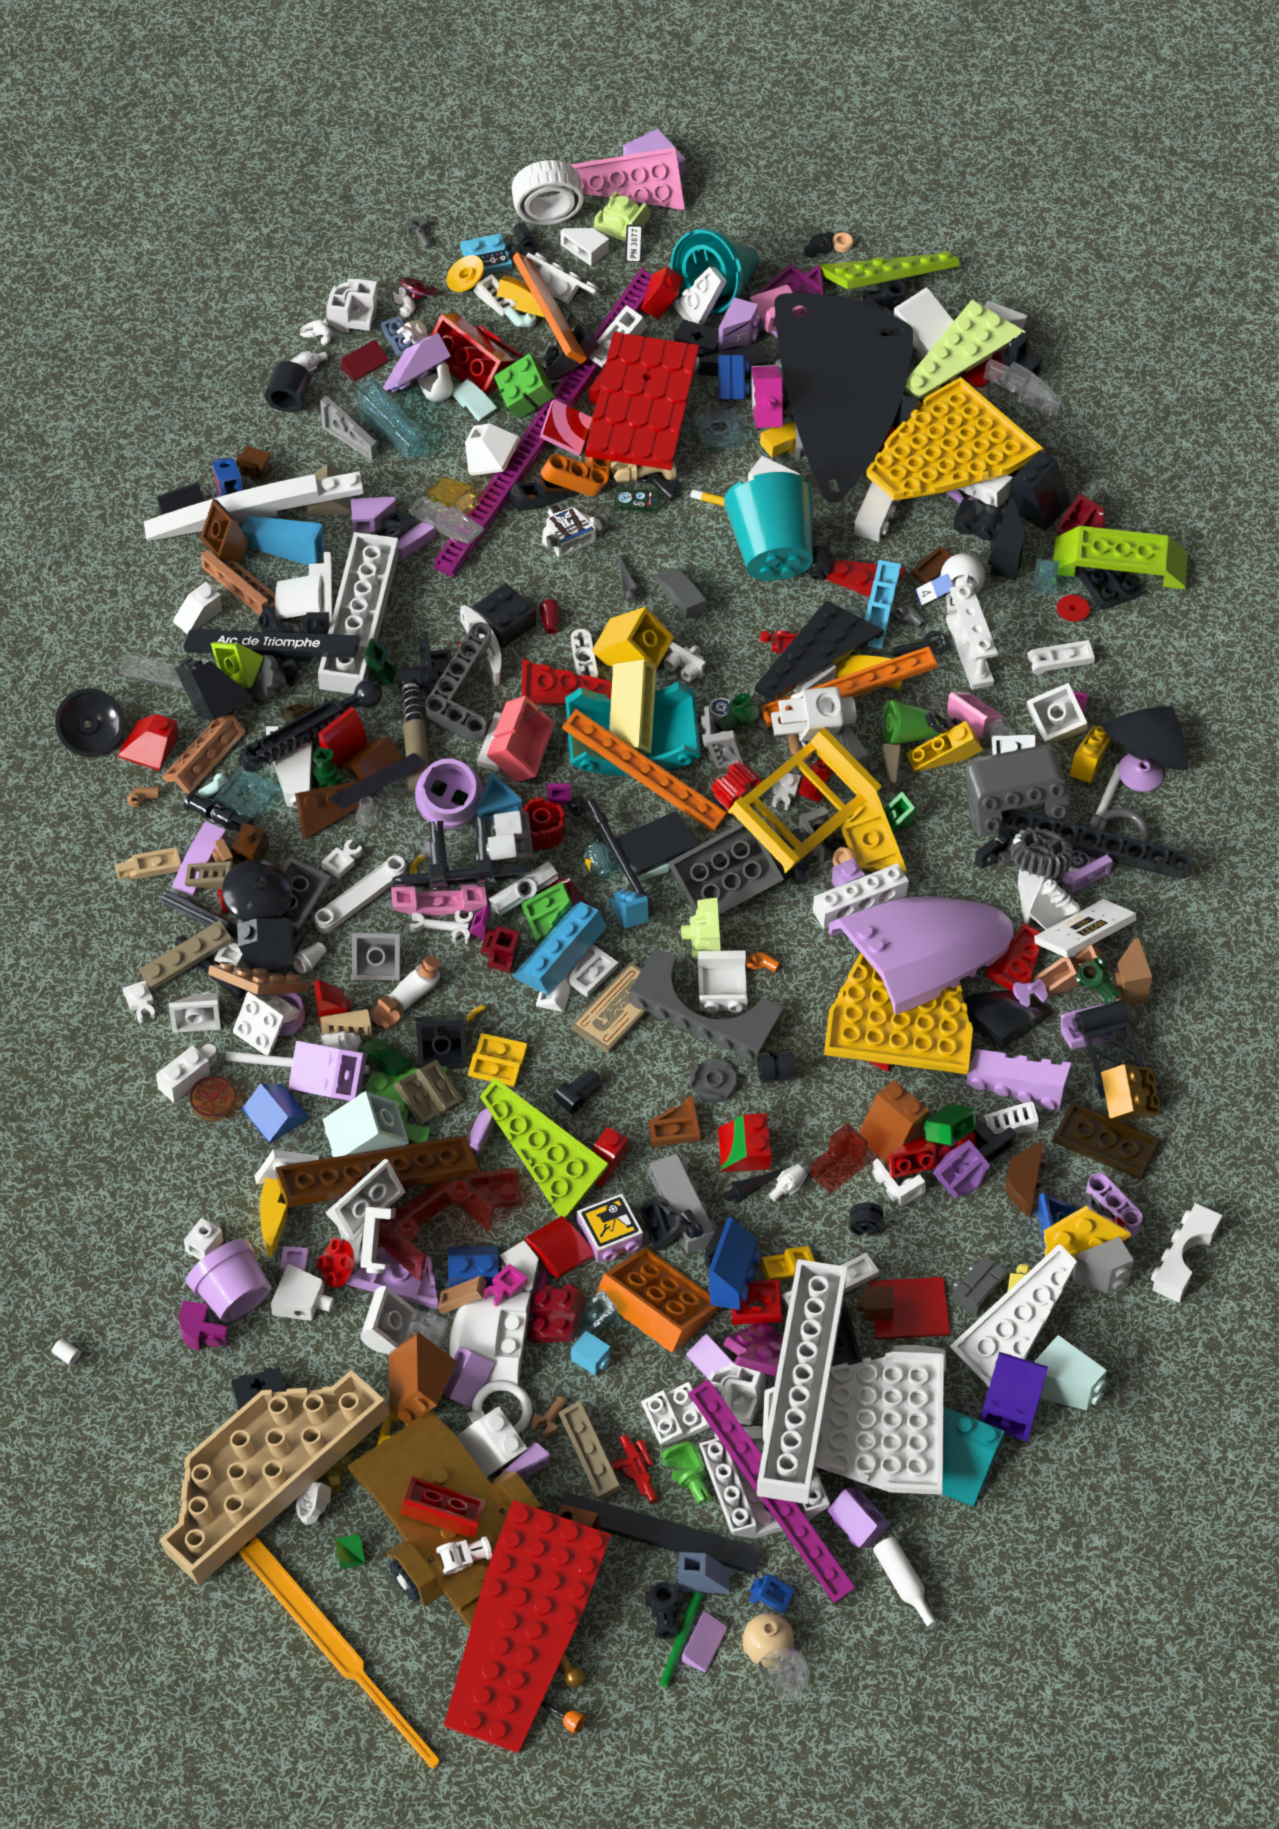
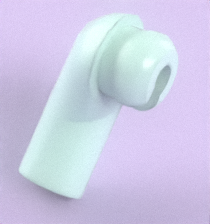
M513 306L505 311L507 317L516 327H532L536 323L537 318L534 314L520 315Z
M218 773L214 776L213 782L201 788L198 792L202 798L207 799L227 788L229 780L225 774Z

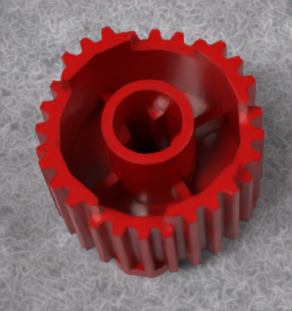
M740 761L731 764L728 767L730 771L721 780L717 778L714 784H712L713 787H711L714 797L728 811L736 800L740 797L744 798L763 782L748 764H742Z
M540 796L538 799L535 797L534 800L529 799L525 808L522 807V811H528L533 851L540 849L544 851L546 848L549 850L550 847L554 848L555 845H560L565 834V813L562 805H555V802L550 803V800L546 801Z

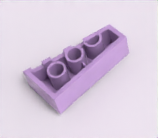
M976 1049L968 1071L966 1084L977 1090L984 1089L994 1092L1001 1097L1009 1096L1018 1099L1022 1103L1033 1102L1046 1110L1054 1109L1059 1111L1067 1089L1071 1063L1063 1062L1062 1065H1055L1049 1059L1035 1062L1028 1060V1056L1019 1055L1015 1058H1009L1006 1053Z

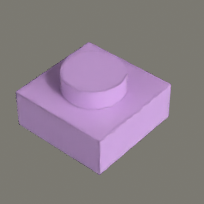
M283 1246L281 1273H284L287 1264L306 1272L308 1248Z

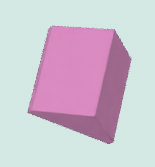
M951 692L949 695L947 715L952 719H960L962 723L967 721L981 739L1004 718L1003 715L969 692Z

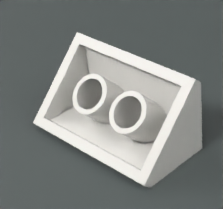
M384 1159L333 1205L326 1214L352 1241L364 1230L366 1207L389 1208L405 1193V1190L390 1162Z

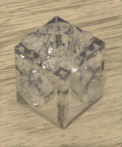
M419 1311L417 1319L411 1320L408 1333L413 1336L420 1332L441 1349L448 1330V1319L439 1317L433 1312L425 1313Z

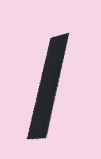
M412 753L331 796L329 799L340 809H344L423 767L427 763L415 753Z

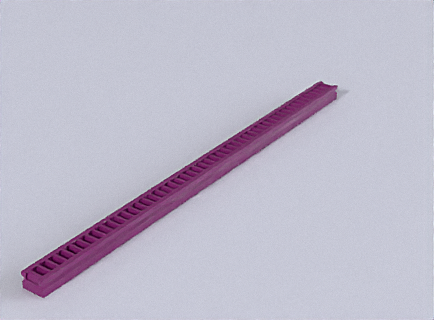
M641 267L595 332L594 337L597 340L626 305L638 314L642 311L641 306L652 274L645 272L644 268ZM588 358L581 365L566 373L554 390L555 397L544 404L520 438L507 468L502 472H496L435 558V570L453 578L456 576L510 499L508 495L514 483L522 482L549 442L540 438V434L553 399L574 408L602 367Z

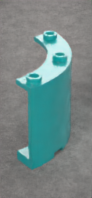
M679 681L655 691L651 754L644 755L666 771L683 765H689L692 761L701 757L694 689ZM580 687L565 697L567 720L577 709L609 731L611 699H607V695ZM568 733L570 764L582 771L602 775H629Z

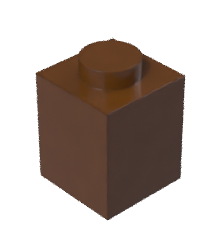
M893 1286L862 1288V1296H857V1310L862 1311L863 1321L893 1320Z

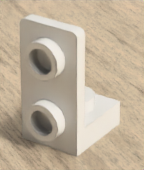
M879 1159L873 1161L874 1170L872 1173L879 1184L884 1183L887 1187L886 1192L893 1202L897 1201L901 1207L926 1193L925 1181L920 1174L914 1178L906 1179L901 1186H898Z

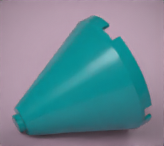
M707 228L697 229L682 236L676 243L671 256V269L683 277L678 292L680 298L683 296L682 293L686 289H690L695 284V280L709 267H716L727 280L709 315L728 310L733 298H739L759 263V255L755 249L718 231Z

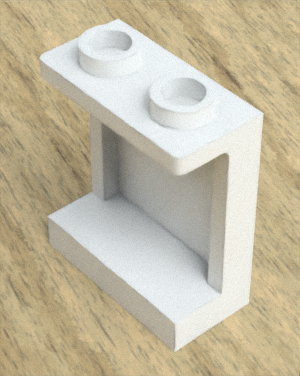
M698 951L699 1011L716 1013L718 1011L739 1013L747 1011L745 951Z
M366 1207L361 1267L367 1268V1273L382 1274L384 1269L391 1268V1263L377 1261L380 1218L394 1219L396 1208Z

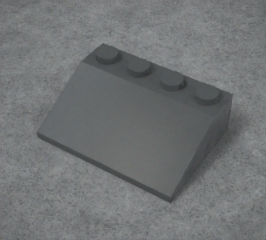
M742 823L668 862L673 876L695 914L698 910L697 900L717 898L718 915L784 880L769 851Z

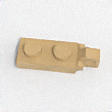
M178 847L132 855V858L126 860L127 862L119 863L115 866L119 880L126 878L141 879L178 872L182 863Z

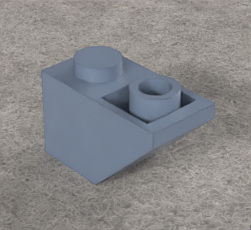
M680 1552L677 1590H682V1592L729 1594L730 1569L706 1553Z

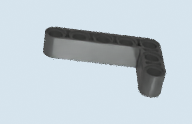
M477 622L471 627L426 700V716L430 721L472 742H480L485 739L486 721L482 716L455 703L490 646L491 628L484 622ZM484 634L486 637L478 638L476 635ZM466 652L475 653L473 656L465 655ZM455 670H462L463 673H462V674H455L454 671H455ZM444 688L452 689V691L448 693L443 692L442 690ZM434 706L441 707L438 711H434L431 708ZM454 716H458L462 719L459 721H453L451 718ZM474 726H478L481 728V730L472 731L471 728Z

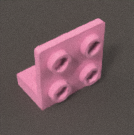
M789 285L750 297V302L758 304V314H760V320L767 333L776 330L774 304L776 297L784 293H793ZM797 305L793 307L792 313L797 317H803L807 314V309L804 306Z

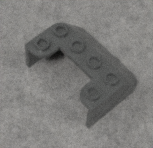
M1039 745L975 758L967 763L965 775L971 826L981 837L995 835L1001 830L1003 824L1001 811L1045 803L1048 818L1060 821L1070 819L1067 784L1057 755L1050 746Z

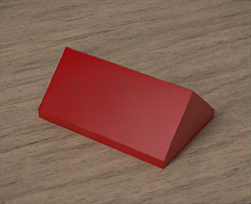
M412 1476L400 1514L474 1539L486 1500Z

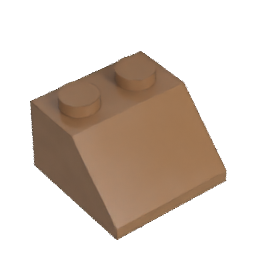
M1139 938L1132 941L1119 960L1117 970L1113 974L1115 987L1123 991L1115 999L1117 1001L1122 1000L1125 1006L1146 1003L1150 991L1152 975Z

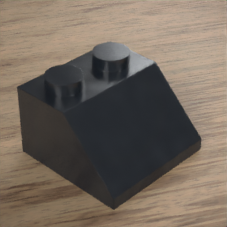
M463 1014L415 1017L419 1068L435 1060L438 1061L440 1066L447 1068L467 1067Z

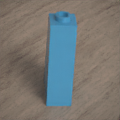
M249 516L246 524L243 523L241 526V530L248 540L247 547L309 566V564L319 563L325 552L323 524Z

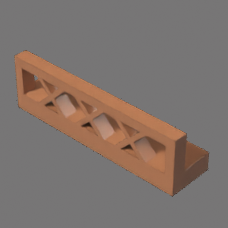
M208 550L201 554L202 568L257 614L261 615L266 606H271L272 610L275 609L276 594L239 563L225 560L228 565H225ZM236 573H241L243 575V578H241ZM251 585H255L256 587H258V591L255 590ZM266 598H271L273 602L268 604V599Z
M223 715L213 720L162 778L166 782H177L185 793H190L246 731L233 715Z

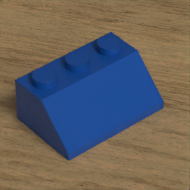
M729 1217L709 1268L710 1305L740 1310L743 1300L746 1301L748 1298L749 1282L753 1283L755 1265L760 1264L762 1251L758 1250V1239L736 1220Z

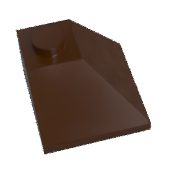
M213 499L200 539L218 559L242 561L244 553L247 551L248 540L234 517L217 499Z

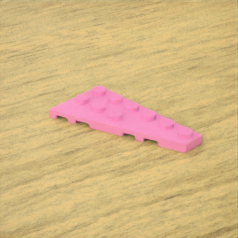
M676 147L571 165L580 175L583 194L610 198L614 191H616L618 197L626 196L636 203L685 210Z

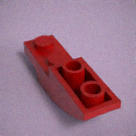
M973 1131L968 1136L966 1135L958 1143L953 1144V1146L929 1142L926 1140V1136H923L898 1147L889 1154L890 1177L896 1178L936 1168V1164L940 1163L947 1153L966 1141H971L975 1146V1132Z

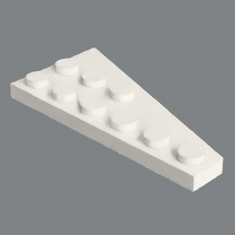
M1058 1244L950 1345L951 1349L988 1387L990 1386L999 1352L1026 1359L1072 1275L1077 1261Z

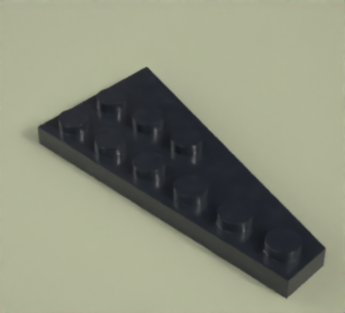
M826 600L755 685V692L772 701H776L794 690L795 686L804 680L806 682L811 680L814 674L819 671L824 672L849 657L850 653L854 650L867 646L868 642L874 638L879 639L883 636L884 630Z

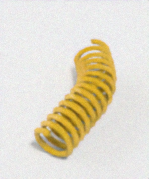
M419 855L411 863L410 874L413 873L412 869H415L414 871L417 873V867L425 860V857L421 858V855Z
M481 1005L468 1014L466 1021L469 1022L471 1019L473 1022L477 1013L480 1014L486 1010L485 1006Z

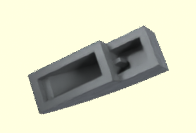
M673 567L654 575V578L674 608H678L685 619L706 611V599L681 571Z

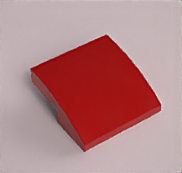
M353 707L349 708L319 732L320 747L333 751L334 758L332 761L336 764L337 768L367 744L362 722Z
M563 1216L558 1217L528 1235L525 1239L531 1250L542 1258L541 1265L557 1278L562 1277L594 1257L593 1250L583 1236Z

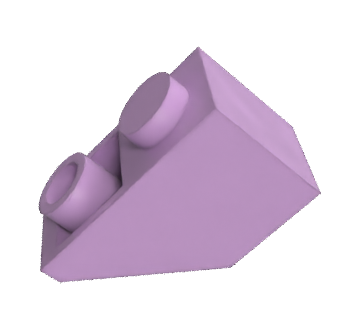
M395 497L351 499L353 533L374 532L383 525V518L396 512Z

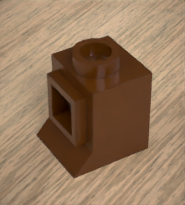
M246 446L243 453L238 455L236 465L240 467L242 475L259 478L263 484L272 467V464L267 463L271 453Z

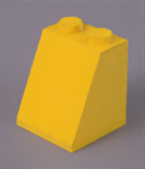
M646 607L610 618L592 652L606 666L613 667V664L646 660L658 667L674 636Z

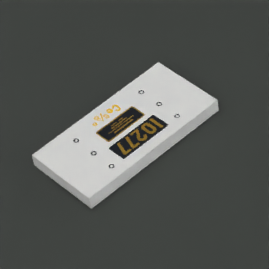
M1102 899L1034 936L1035 944L1069 958L1089 945L1136 921V913Z

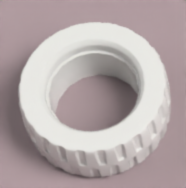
M547 160L533 163L522 169L515 176L512 183V195L517 214L523 220L532 224L551 225L566 221L580 210L584 201L579 173L573 166L562 161ZM544 192H560L556 195L549 197H536L537 195Z

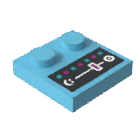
M501 233L460 242L464 257L473 255L483 261V275L512 269L511 259L507 258L508 251H504L505 243Z

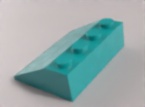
M943 1406V1495L974 1507L1002 1446L1005 1431Z

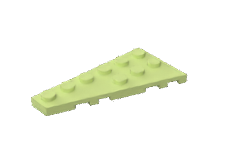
M971 300L907 378L904 392L920 401L938 390L944 383L956 379L957 375L964 371L967 372L991 358L1000 349L1004 350L1009 346L1013 338H1017L1021 332L1026 334V331Z

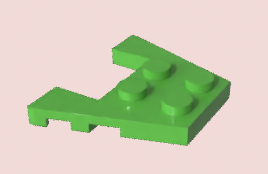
M441 1066L442 1069L444 1070L445 1074H446V1073H447V1067ZM420 1068L409 1069L398 1077L383 1072L371 1073L366 1092L397 1101L408 1140L414 1144L427 1142L431 1133V1127L407 1123L410 1110L394 1087L398 1081L410 1076Z

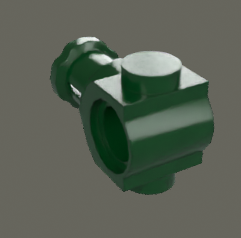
M740 693L730 701L729 708L727 709L728 713L720 720L716 719L715 723L719 732L731 731L738 725L742 727L752 724L762 715L748 693Z
M320 748L313 754V759L317 764L314 771H312L313 782L316 788L343 783L341 774L336 764L332 761L334 754L331 749Z
M1099 955L1083 963L1079 968V972L1074 977L1081 986H1089L1092 990L1096 989L1104 998V1003L1108 1004L1123 991L1117 989L1109 979L1111 975L1108 972L1109 963L1102 955ZM1088 965H1091L1096 969V976H1092L1088 973Z

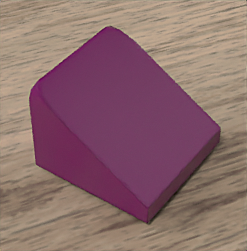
M489 905L475 913L470 928V933L482 940L485 939L490 924L491 907Z

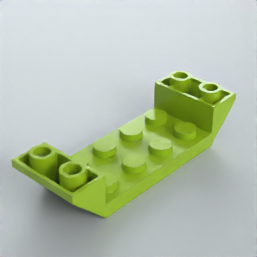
M1078 526L1055 537L1052 575L1074 577L1075 566L1162 575L1163 587L1185 589L1188 552L1168 535Z

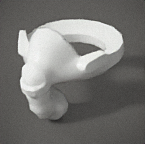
M319 319L310 322L299 330L301 336L307 338L323 335L321 338L322 345H327L331 340V332L327 327L326 319L324 321Z

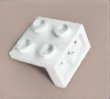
M248 991L233 1033L264 1055H271L282 1024L297 1020L300 1011L276 994L257 995Z

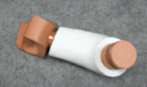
M426 956L423 963L418 965L389 996L379 998L377 1002L379 1004L369 1012L373 1017L372 1020L387 1030L392 1029L404 1016L403 1012L438 983L440 979L438 972L441 965L440 960L434 956Z

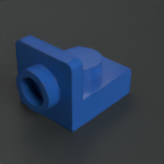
M767 1574L753 1582L750 1588L752 1594L749 1602L754 1604L761 1601L779 1613H783L786 1611L795 1589L771 1574Z

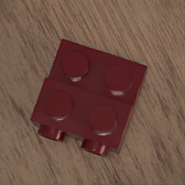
M566 1284L564 1289H557L546 1285L543 1290H535L529 1312L533 1315V1320L527 1339L531 1343L573 1342L587 1298L576 1286Z

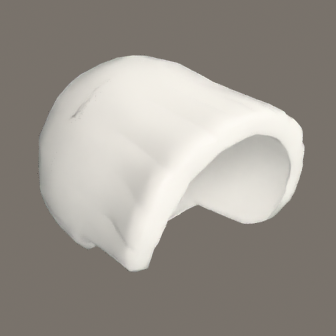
M447 364L439 365L437 373L417 380L425 397L432 402H442L452 394L453 383Z

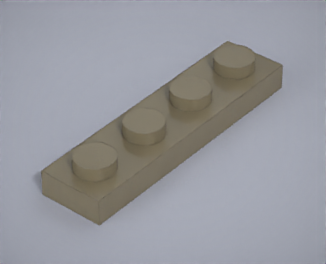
M219 920L139 969V972L151 991L232 943L233 940Z
M578 1401L558 1412L597 1498L602 1500L622 1489L621 1483L584 1404Z

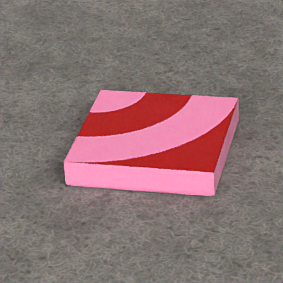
M553 399L540 438L579 456L592 417Z

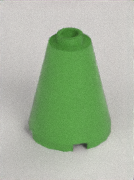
M896 700L886 702L882 715V721H886V729H882L885 744L899 745L931 739L941 735L932 727H929L925 716L932 711Z

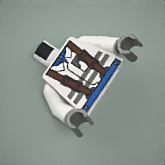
M555 505L548 510L550 517L546 519L542 543L548 547V550L554 547L557 556L561 557L596 542V528L601 530L603 528L602 525H609L610 523L606 513H600L595 517H591L579 512L576 508L571 507L562 511L558 505Z

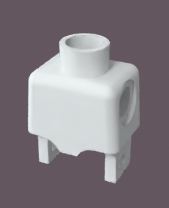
M837 687L803 689L800 693L792 695L789 700H780L778 702L780 712L771 713L774 736L798 734L800 742L811 741L824 727L835 737L843 725L855 724L856 706L853 697L841 698ZM790 706L793 710L786 711L785 707Z

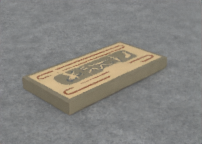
M630 962L571 1024V1029L609 1054L648 1013L644 1009L635 1008L628 1002L630 989L642 969Z

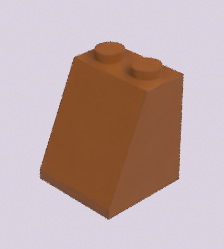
M893 1080L877 1093L857 1135V1139L889 1165V1154L893 1150L912 1140L926 1136L924 1123L928 1119L929 1109L897 1081Z
M417 1332L393 1349L388 1355L389 1410L408 1425L438 1405L457 1363L456 1360L420 1332Z

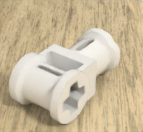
M486 1536L481 1537L480 1541L467 1544L466 1540L450 1542L436 1549L437 1553L441 1554L445 1567L443 1569L444 1575L454 1574L471 1567L473 1561L483 1558L489 1560L492 1558L491 1547Z

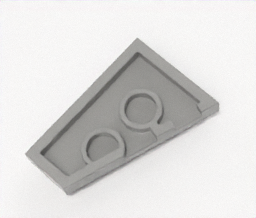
M328 396L323 397L320 400L322 428L369 459H374L377 456V441Z

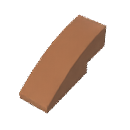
M1091 944L1073 957L1061 958L1031 978V983L1041 979L1046 986L1047 997L1068 991L1080 985L1074 975L1079 972L1081 965L1088 959L1096 958L1099 955L1103 956L1099 948ZM1091 965L1087 966L1088 973L1096 976V969Z

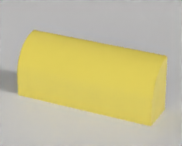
M646 660L613 664L609 732L641 754H651L657 666Z

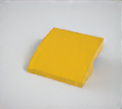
M481 1033L476 1052L472 1057L468 1077L489 1082L496 1078L504 1085L515 1087L526 1055L527 1043Z

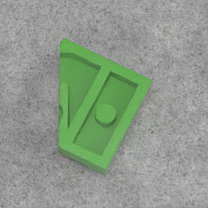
M563 882L521 903L535 940L538 943L544 940L573 905Z

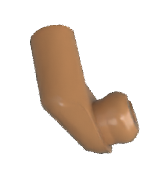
M790 734L788 736L790 754L794 756L803 747L800 746L798 734ZM812 752L803 761L811 760L812 756L814 755V752Z
M137 787L129 794L127 798L128 804L131 807H138L146 799H159V787Z

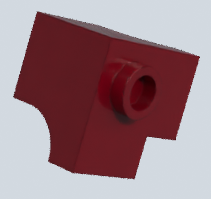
M497 926L496 931L487 930L480 953L489 957L488 968L511 974L522 944L520 932Z

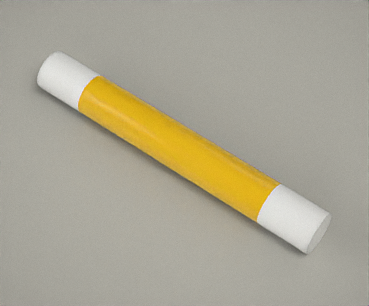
M692 489L691 498L724 506V497Z

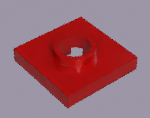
M780 1280L749 1282L747 1300H743L740 1310L731 1309L732 1325L782 1322ZM756 1301L765 1305L762 1309L761 1306H751V1309L748 1308L752 1302Z

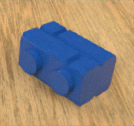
M718 355V399H745V394H749V381H745V373H749V359H745V355Z

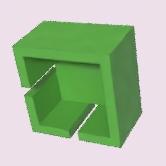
M530 353L494 375L507 408L519 419L535 410V406L525 397L526 394L539 407L555 397L542 365Z

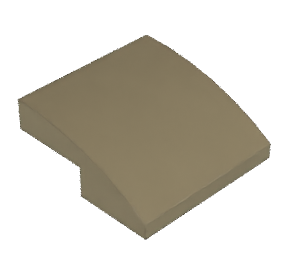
M437 1060L425 1065L394 1085L420 1126L462 1101L459 1093Z

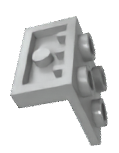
M704 707L705 715L701 716L703 729H706V734H703L702 737L704 747H708L709 760L714 761L716 768H726L737 761L743 764V756L734 731H722L719 733L710 707Z

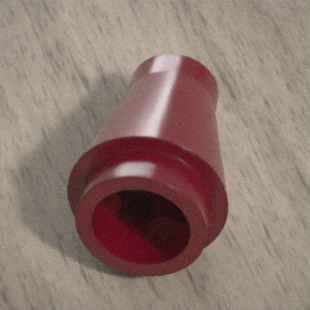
M544 600L541 602L539 612L545 633L556 634L558 632L561 606L557 600Z

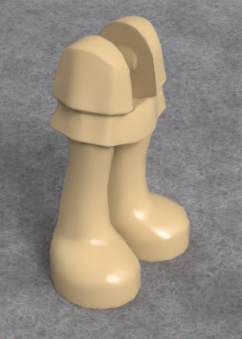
M616 461L610 463V471L614 474V479L617 483L637 481V479L655 472H662L667 480L676 479L674 462L672 471Z

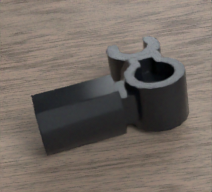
M517 223L513 228V232L519 244L512 242L505 244L504 251H509L507 258L512 260L516 252L524 256L528 253L535 256L538 253L539 243L533 240L526 223Z

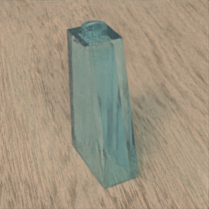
M373 377L357 388L358 416L406 460L410 461L415 457H420L425 451L424 435L379 382Z

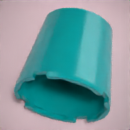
M768 472L754 475V480L744 484L740 481L733 485L725 494L724 506L748 574L758 580L771 581L793 578L809 569L813 563V500L810 482H805L803 476L795 473Z

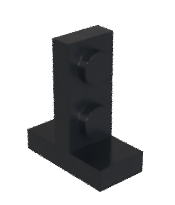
M976 1116V1129L973 1130L975 1132V1143L980 1147L978 1151L988 1163H991L1015 1145L1016 1132L1011 1127H1008L995 1137L993 1131L989 1127H985Z

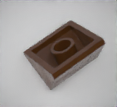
M389 737L373 738L343 763L341 767L357 780H363L403 759V757Z

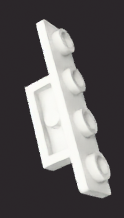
M530 253L526 255L527 258L541 266L539 273L553 297L569 304L578 288H581L599 299L602 295L597 291L598 287L588 281L586 284L580 282L581 278L572 272L569 275L564 273V268L554 262L552 265L546 263L547 259L538 253L535 256Z

